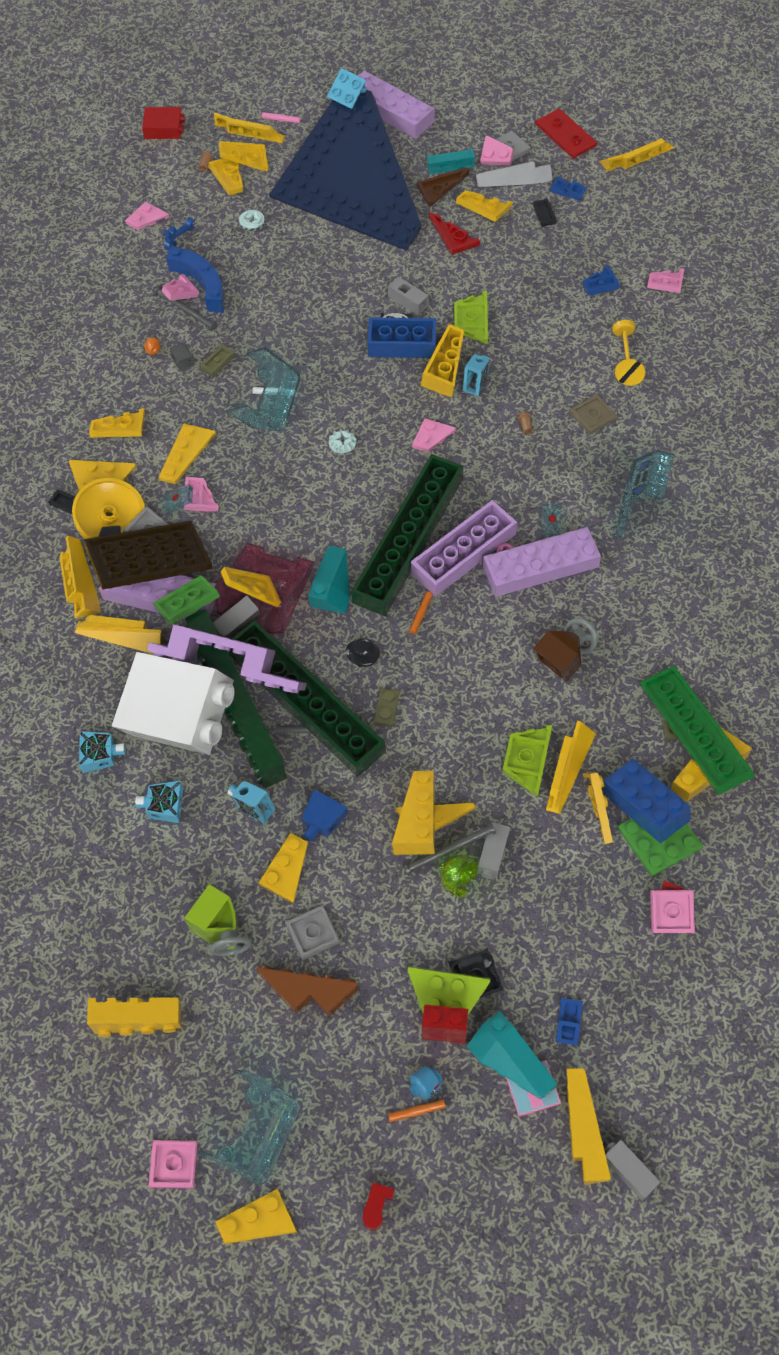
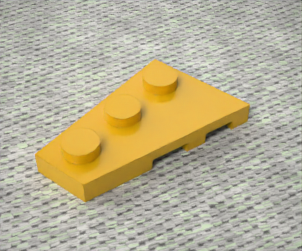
M466 190L456 198L457 204L494 222L500 219L513 206L512 201L504 203L500 202L499 198L493 197V199L484 198L483 194Z
M145 408L139 409V412L132 414L125 412L123 413L124 416L120 417L108 416L91 420L90 437H142Z
M278 1189L215 1221L224 1244L297 1233Z

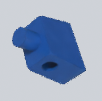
M314 790L302 816L303 825L308 827L303 836L312 842L318 833L328 837L348 815L347 806Z

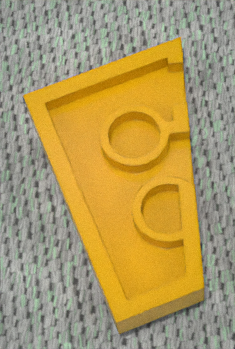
M219 141L220 158L261 171H268L265 144Z
M224 158L208 162L209 169L229 196L243 192L239 165L236 162Z
M223 567L221 570L222 577L227 586L277 608L281 604L270 576L229 567Z
M290 833L260 879L259 885L294 904L308 842Z

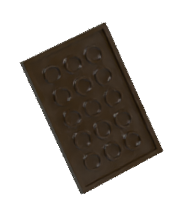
M192 521L84 539V545L102 590L212 569V562Z

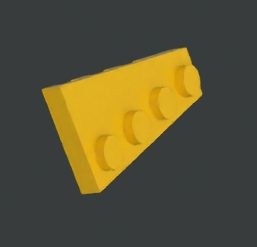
M183 424L158 477L159 480L176 484L192 462L197 459L200 452L206 448L209 441L215 437L216 431Z

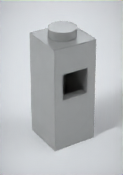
M400 277L389 283L388 297L415 314L419 315L429 306V295Z
M245 596L215 620L213 624L219 636L231 638L259 616L260 611L251 599Z
M493 822L496 834L493 835L491 833L486 836L478 865V873L486 879L498 878L510 834V827Z
M622 1140L617 1144L613 1141L604 1149L608 1165L641 1201L661 1183Z

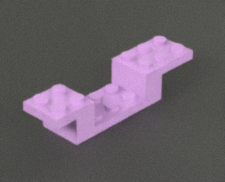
M173 625L168 646L155 643L148 644L147 650L152 651L154 656L167 659L172 657V660L186 663L188 661H195L199 644L212 646V643H214V648L228 651L233 648V653L245 655L240 675L246 676V681L254 683L264 681L265 686L272 688L283 686L284 691L298 693L299 690L305 691L307 683L270 673L275 650L178 625Z

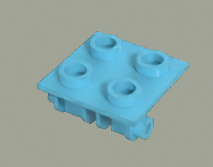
M341 68L327 97L352 109L359 94L365 93L367 87H365L366 80Z

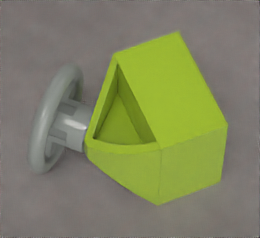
M209 884L184 917L189 930L208 943H213L209 948L212 955L231 956L246 951L251 946V940L246 937L237 936L238 920L230 897Z

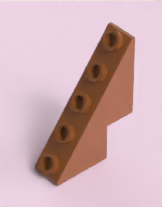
M265 965L256 968L258 975L295 1014L312 1000L330 1017L359 990L356 980L350 978L337 980L330 975L317 977L310 972L297 974L293 973L294 971L290 969L278 971Z

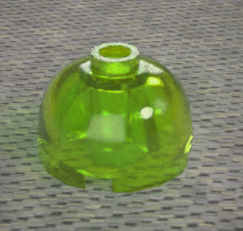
M455 855L441 865L439 870L440 879L446 891L459 898L466 896L468 890L464 889L471 878L475 880L478 872V864L474 861V858L465 855Z

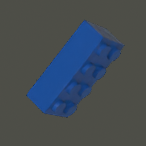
M369 317L368 357L431 358L436 349V318Z
M631 759L603 780L604 795L660 844L691 820V806L635 759Z

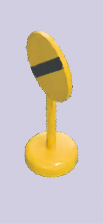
M620 320L613 324L612 332L615 336L623 337L626 360H622L617 364L615 377L624 385H638L645 378V368L639 361L630 359L627 336L634 333L636 329L635 322L632 320Z

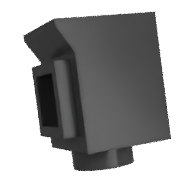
M180 343L170 348L171 357L179 371L195 366L193 354H191L186 345L184 346L183 343Z

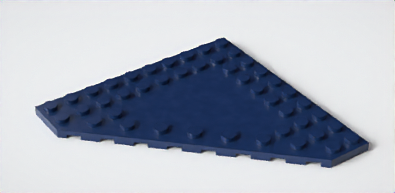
M369 90L359 94L352 109L332 100L269 194L272 199L405 251L408 250L422 228L372 91Z

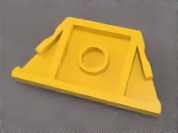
M69 460L79 491L89 482L100 478H116L126 481L127 476L132 470L136 469L135 463Z

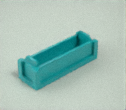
M472 148L464 151L427 155L429 174L475 167V155Z

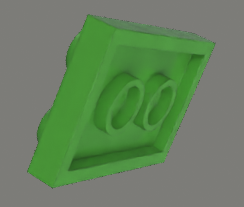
M200 575L157 600L153 605L166 621L173 625L191 613H195L206 604L213 602L220 595Z

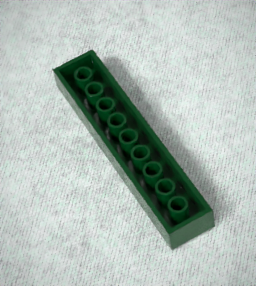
M433 454L430 455L352 589L353 604L386 617L411 572V561L422 553L461 484L464 466Z
M206 609L185 617L187 625L184 627L219 636ZM212 643V646L199 644L196 657L200 660L201 666L217 669L234 680V698L232 703L225 707L224 714L227 720H230L232 731L238 737L242 751L246 753L247 761L255 772L254 775L258 784L263 783L264 787L268 788L287 779L284 764L227 650L214 648V643Z
M255 620L232 638L233 640L275 650L270 673L307 683L305 691L299 690L298 693L284 691L283 686H280V688L265 686L264 681L259 684L357 777L386 752L385 741ZM233 648L228 651L229 655L238 664L243 666L245 655L233 653Z

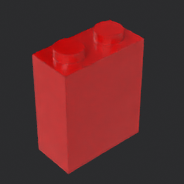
M145 107L142 125L144 139H181V134H184V125L182 123H185V113H182L181 107Z
M424 1004L422 1039L465 1044L468 1009Z

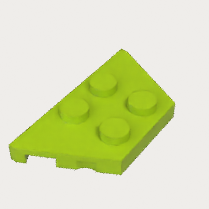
M482 291V295L477 297L472 295L464 300L454 302V326L464 330L463 336L484 344H488L487 291Z
M547 725L546 728L539 730L529 729L525 732L512 733L508 742L502 772L535 796L539 794L552 725Z
M412 966L408 967V973L422 1013L425 1004L468 1009L469 1015L491 981V978Z

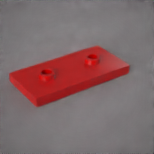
M560 108L535 121V125L572 159L597 146L598 142Z

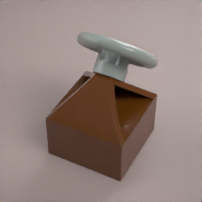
M574 618L566 624L564 631H548L533 649L539 661L567 682L580 668L581 654H588L596 648L598 635L596 629L588 620ZM578 623L585 625L591 634H586L581 630ZM584 641H592L588 648H580Z

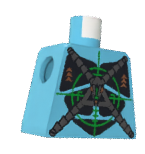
M474 354L465 366L464 392L479 396L489 373L490 359L487 356ZM474 374H477L474 385L476 390L468 387Z
M80 732L79 766L83 773L114 766V756L126 754L125 743L114 744V739L110 733Z
M181 781L149 785L147 796H136V808H146L148 818L180 823L183 796Z
M243 781L239 786L235 784L230 786L228 794L232 796L237 807L264 825L275 811L267 791L246 781ZM259 804L267 808L264 813L261 812L262 809L258 807Z

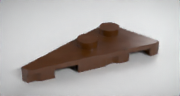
M466 167L417 182V187L428 207L432 206L469 175V168Z

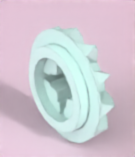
M248 210L240 215L239 223L243 229L247 228L250 231L254 228L256 230L257 227L261 228L262 224H264V215L257 210Z
M341 429L338 432L334 431L333 435L329 436L330 448L337 453L352 451L356 446L354 433H350L348 429L346 431ZM342 436H343V438H344V440H345V441H344V445H342V443H341V441H340V439H341Z

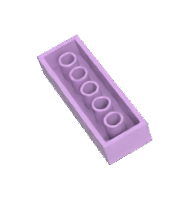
M366 71L358 75L366 80L365 87H367V90L372 91L384 122L415 139L435 122V108Z
M491 500L412 560L411 574L436 597L483 561V556L492 554L497 550L498 546L514 537L517 531V521Z
M588 527L483 556V569L494 596L497 597L598 568L601 555Z
M179 575L102 590L100 586L99 590L104 600L159 613L153 605L154 602L195 578ZM209 582L218 591L217 584ZM217 599L201 607L195 613L206 609L210 616Z

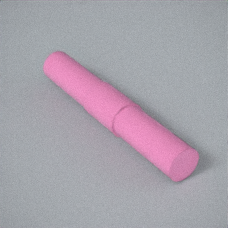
M262 112L261 115L263 119L292 123H300L301 117Z

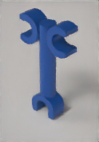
M187 218L185 224L177 230L171 225L169 226V231L165 229L164 236H166L164 248L169 251L171 245L176 246L177 242L175 239L195 228L192 225L195 219Z

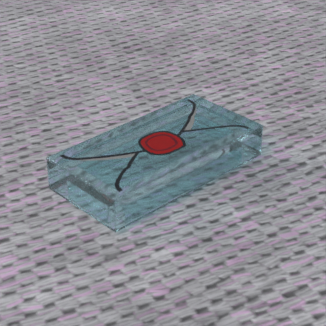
M188 484L164 496L162 512L168 514L191 503L193 487Z
M543 503L542 536L554 537L560 535L561 504Z

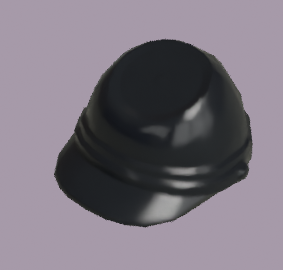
M360 638L347 645L345 654L358 667H367L377 662L380 651L373 641Z

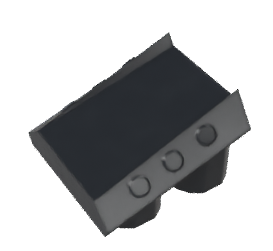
M488 948L448 961L452 973L491 978L490 983L480 998L503 990L500 977L494 966L493 956L489 953Z

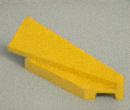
M218 113L213 114L215 126L227 128L228 133L282 143L285 135L279 134L269 125L233 119Z
M661 138L628 153L600 160L599 162L607 171L619 166L625 170L674 149V147Z
M67 535L65 539L67 543L66 552H61L60 554L66 602H74L75 619L99 614L101 609L97 591L81 541Z
M87 616L85 621H78L75 633L151 654L153 652L147 650L148 644L163 645L164 641L162 630L147 629L145 621L104 616Z
M581 721L576 723L573 738L564 737L546 811L560 814L595 738L596 733Z
M566 1069L572 1161H582L583 1185L609 1181L611 1176L585 1069Z

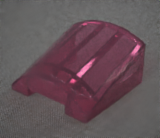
M247 543L229 568L270 576L281 604L277 608L231 588L225 584L223 577H221L215 585V589L220 597L215 599L217 614L222 616L245 596H248L260 611V615L254 620L269 634L284 633L314 567V561L301 557L291 561L264 553V547Z

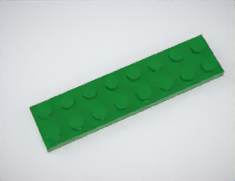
M675 666L640 682V686L717 795L755 777L753 770Z

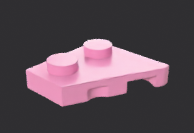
M486 136L480 163L484 165L511 166L514 154L513 148L490 136Z
M145 201L125 222L127 225L140 230L148 225L155 224L156 221L163 218L168 219L169 214Z
M681 268L676 273H671L670 270L650 273L647 288L680 293L684 269Z
M181 274L178 280L173 279L162 287V292L169 300L173 301L190 299L199 295L198 289L184 274Z
M424 419L412 444V448L430 452L437 444L442 443L446 437L454 434L456 427Z
M186 477L184 510L218 511L219 506L215 503L204 478Z

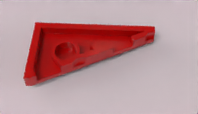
M429 213V219L451 255L480 246L478 238L473 239L469 237L468 232L461 230L451 222L446 223L442 221L441 216Z

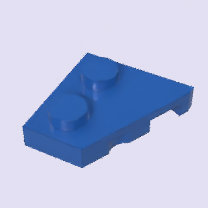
M607 265L601 273L596 272L591 277L583 280L582 286L587 295L590 296L619 289L620 283L609 265Z

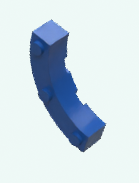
M170 246L166 258L169 271L189 275L196 279L206 292L205 302L207 311L224 313L223 289L216 269L202 256L183 248Z

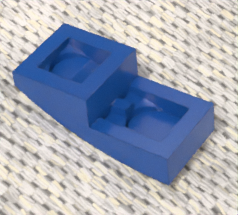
M557 177L549 191L580 200L586 187L574 180L570 184Z
M561 998L556 1042L578 1045L583 1001Z

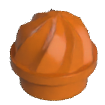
M147 338L144 343L145 351L149 355H155L161 349L158 339Z

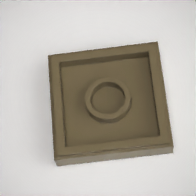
M598 394L569 409V413L590 435L618 419V416Z

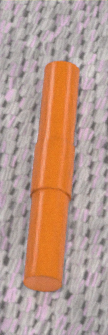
M427 591L409 633L416 635L433 596L431 592Z
M444 1099L388 1113L390 1122L444 1109L446 1106Z

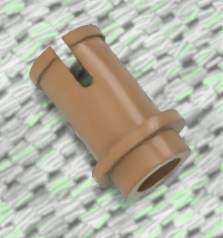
M205 151L201 154V161L198 166L200 171H208V162L213 161L210 152Z
M521 412L518 422L521 423L523 434L533 433L531 415L528 412Z

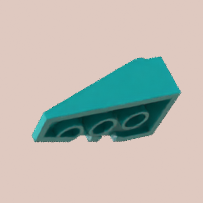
M328 546L308 595L309 607L346 614L350 601L346 549Z
M500 1011L482 1024L467 1045L469 1051L482 1065L492 1068L502 1077H507L517 1083L520 1088L540 1100L558 1086L515 1027Z

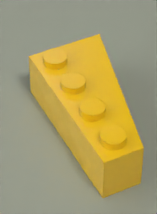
M448 324L423 372L420 386L452 397L464 335L463 329Z
M721 728L744 760L748 758L752 748ZM691 759L673 781L671 790L685 802H688L710 784Z
M413 771L392 841L394 855L435 854L434 771Z
M88 998L87 1024L95 1034H98V1037H110L111 1033L130 1036L135 1031H141L142 1034H153L154 1030L172 1033L177 1028H181V1001L179 998H149L148 1002H144V999L129 998L127 1002L116 1000V998H107L106 1002H96V998Z

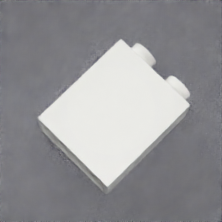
M136 652L112 727L131 736L210 755L212 746L216 745L222 736V725L220 722L225 707H228L233 701L234 680L214 668Z

